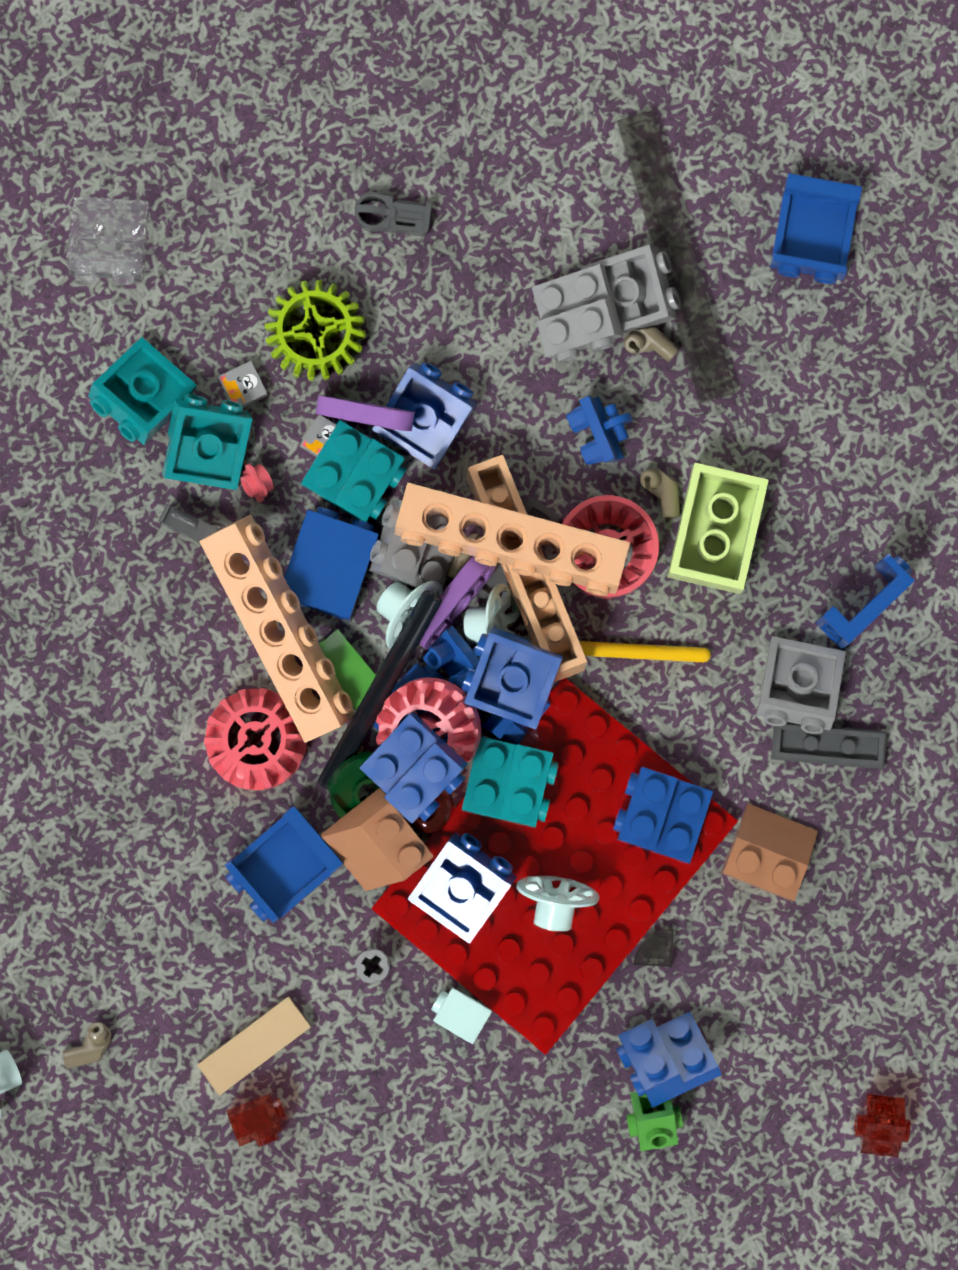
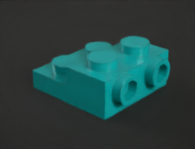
M141 337L92 383L88 397L91 399V407L101 417L110 415L119 423L118 429L124 438L131 442L137 439L145 445L169 421L174 400H184L186 394H193L197 385Z
M186 394L184 400L175 399L167 433L169 443L162 471L163 477L165 479L237 490L252 424V417L248 411L243 410L244 405L229 400H223L221 406L209 405L205 397L194 394Z
M339 420L300 485L357 520L366 522L369 517L376 520L387 502L381 498L388 485L395 488L406 471L405 468L400 466L405 458Z
M481 737L479 747L474 756L462 811L536 828L537 820L545 822L550 803L549 799L543 798L546 783L554 785L559 763L552 761L553 753Z

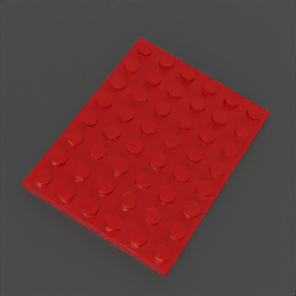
M566 678L562 679L549 694L548 700L551 705L541 716L537 729L524 726L528 731L518 744L553 753L552 761L559 763L554 785L546 783L543 798L550 800L545 822L537 820L536 828L462 811L464 796L425 843L434 857L406 880L391 884L371 908L545 1055L738 822L737 819L711 799L690 864L617 840L619 832L613 830L619 809L627 810L631 796L625 794V790L632 772L639 774L640 768L644 767L690 784L693 783ZM455 832L460 836L467 833L475 837L482 844L480 849L492 859L494 856L506 859L513 867L511 873L517 876L470 944L408 900L413 890ZM531 876H555L571 879L597 891L599 901L597 904L589 907H575L570 930H547L534 924L537 901L521 894L517 889V882ZM552 881L553 888H558L562 881ZM571 886L569 892H572L576 888Z

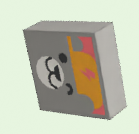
M252 361L218 376L229 401L238 402L246 407L268 396Z
M318 415L301 442L300 448L317 457L336 424Z

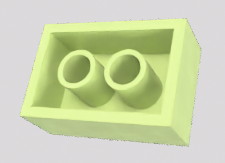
M694 463L667 577L741 594L747 578L769 480Z

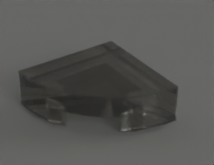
M674 929L660 930L647 937L637 949L633 965L672 967Z

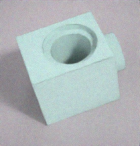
M454 987L449 994L442 990L431 1008L432 1011L437 1013L433 1020L434 1022L471 1044L474 1043L492 1012L488 1007Z

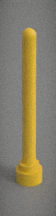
M579 641L584 655L591 657L703 663L711 658L710 650L703 647Z

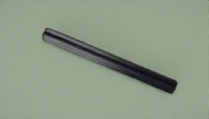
M431 591L422 592L318 778V784L328 790L329 780L333 777L336 769L345 760L356 755L377 719V715L381 712L385 700L391 694L442 603V599Z

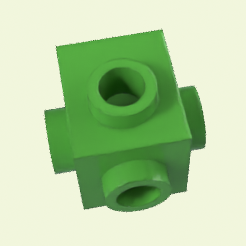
M637 1092L630 1093L633 1113L626 1115L630 1137H638L640 1150L662 1149L667 1146L678 1145L676 1129L683 1128L679 1105L672 1106L670 1099L652 1108L646 1094L639 1097Z

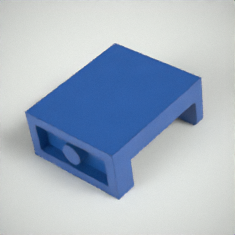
M788 173L784 185L770 268L778 269L777 273L779 275L792 278L799 277L800 273L814 275L815 281L824 284H836L837 280L843 281L847 274L848 254L862 186Z
M318 507L317 512L307 510L284 578L290 590L297 595L301 606L351 622L370 564L372 547L380 539L378 533L373 532L375 526L367 522L353 519L352 524L338 520V513L322 507Z
M887 554L874 566L888 581V584L850 621L833 606L815 622L840 650L850 644L915 581L910 576L913 572L912 569L899 556L893 559Z
M295 806L283 814L279 821L233 860L224 865L229 871L225 878L238 893L245 889L254 900L249 906L263 922L268 918L273 923L279 921L344 865Z

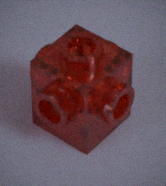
M867 1094L863 1113L856 1114L854 1121V1137H860V1153L899 1157L902 1142H909L911 1122L909 1119H906L905 1098Z

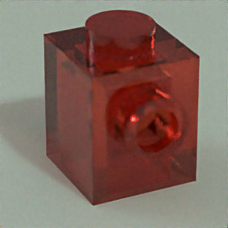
M272 1092L226 1110L239 1147L256 1141L257 1146L260 1147L278 1140L277 1132L285 1128L283 1121L288 1119L281 1098L274 1099Z

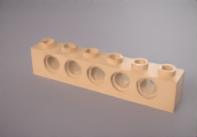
M503 455L468 467L466 480L475 501L527 515ZM506 535L500 540L501 544L509 550H515L521 546V541L514 535ZM539 547L537 549L538 553L545 559L542 549ZM501 564L533 645L563 656L554 682L583 672L587 660L556 584L548 580L549 576L534 573V576H524L511 570L512 566Z
M408 482L395 525V535L401 536L400 540L406 544L413 546H423V543L438 546L437 550L450 556H460V553L475 556L474 560L487 566H497V563L512 566L511 570L524 576H534V573L549 576L548 580L561 586H571V583L586 586L585 590L598 596H608V593L616 594L630 542ZM433 515H440L446 519L448 524L443 529L435 530L429 527L426 521ZM469 525H477L483 529L484 536L480 539L472 540L466 537L463 530ZM506 535H514L521 541V546L515 550H509L501 544L500 540ZM542 545H551L557 550L558 556L552 560H546L539 555L537 549ZM579 555H588L594 560L595 566L592 569L583 570L576 565L575 558Z
M250 514L200 540L199 542L304 742L306 743L333 731L352 719L355 714L352 700L339 684L332 662L325 657L318 643L315 629L308 624L304 617L297 595L290 590L283 576L280 562L269 550L265 542L264 532L260 525L254 521L252 515ZM242 554L248 558L250 566L245 564ZM259 587L266 592L267 600L261 595ZM277 621L283 625L285 633L278 628ZM294 655L301 659L303 667L296 662ZM312 689L318 692L320 700L313 695Z

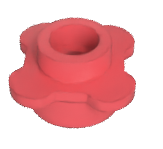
M249 463L245 465L246 469L241 471V485L249 497L254 496L257 502L261 503L264 501L263 497L267 496L274 489L273 482L269 473L261 464L253 467Z

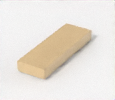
M288 996L197 1066L220 1096L312 1026Z

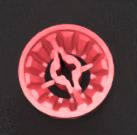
M596 496L577 505L564 519L563 525L585 531L593 528L597 534L630 542V545L633 546L631 561L622 571L616 594L608 593V596H598L585 590L586 586L572 583L582 593L589 596L602 597L603 599H612L632 593L649 578L657 562L659 539L653 521L639 505L619 496ZM612 524L624 531L618 533L611 529L600 530L598 525ZM579 555L575 558L576 565L583 570H589L587 566L595 563L588 555Z
M419 678L402 685L385 700L383 709L376 719V723L379 724L376 742L377 745L382 744L399 726L401 719L407 713L410 714L413 711L417 715L416 710H426L427 712L422 713L418 717L432 730L438 728L435 733L443 740L448 733L447 744L469 763L474 757L481 739L480 717L476 707L464 703L467 694L455 684L439 678Z
M265 688L239 690L228 698H224L207 721L204 744L209 762L224 780L239 788L260 791L277 787L290 779L304 760L307 742H304L282 698L276 692ZM249 712H261L269 716L262 723L257 721L245 723L240 718V716ZM236 721L241 727L237 736L238 744L233 749H230L228 735L232 724ZM280 729L281 743L277 753L273 755L270 752L274 742L273 734ZM251 730L256 733L262 730L265 731L261 738L264 743L262 747L258 748L255 745L247 747V743L250 741L247 734ZM249 755L255 757L266 755L269 759L265 763L256 765L242 762Z

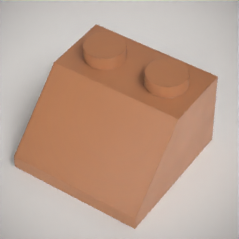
M381 788L372 793L321 834V837L365 891L404 881L434 857L401 813L384 798L386 795Z
M747 803L720 874L788 901H795L810 861L818 831Z

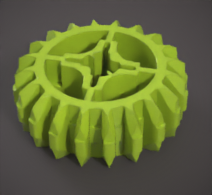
M317 280L315 290L310 291L307 281H302V293L297 294L295 289L290 286L287 288L291 298L289 301L282 296L276 298L277 304L282 308L281 311L275 308L269 309V316L277 320V322L265 323V330L276 334L267 337L266 343L268 346L279 345L271 352V356L273 359L286 356L280 364L284 371L295 364L293 369L294 377L299 378L303 370L308 369V380L314 381L315 370H321L323 379L329 380L328 368L333 366L335 372L341 375L343 374V368L339 362L342 359L350 366L355 363L354 358L348 353L349 350L355 353L362 352V346L353 340H361L366 337L364 330L355 328L365 323L364 316H352L360 309L357 302H352L345 306L350 298L348 291H344L338 297H335L337 293L336 284L332 283L327 292H323L322 280ZM315 303H324L332 306L343 318L335 320V317L324 318L317 313ZM304 305V320L299 325L293 326L292 330L285 332L286 323L291 314ZM311 314H313L315 323L318 324L319 328H325V332L320 331V347H317L316 340L311 333H305L306 329L310 330L309 325L312 324ZM346 330L340 347L327 356L325 347L327 340L331 336L337 335L338 331ZM287 343L309 344L314 349L316 359H309L296 354Z

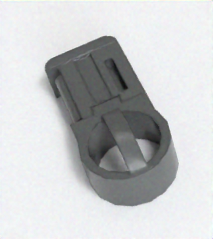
M372 192L362 195L356 202L354 208L355 219L358 225L366 231H381L425 237L429 233L432 212L429 201H426V206L418 202L402 200L394 202L393 196ZM376 200L385 205L386 208L363 204L364 202ZM359 212L385 215L386 218L377 225H369L361 220Z
M166 504L158 520L162 525L197 542L220 530L212 525L226 527L221 523L198 520Z

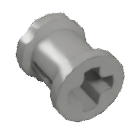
M369 949L362 952L355 963L357 975L367 983L382 981L390 971L388 956L378 949ZM375 956H378L381 959L379 966L383 971L381 974L374 972L371 976H368L365 973L367 966L363 961L365 958L373 959Z

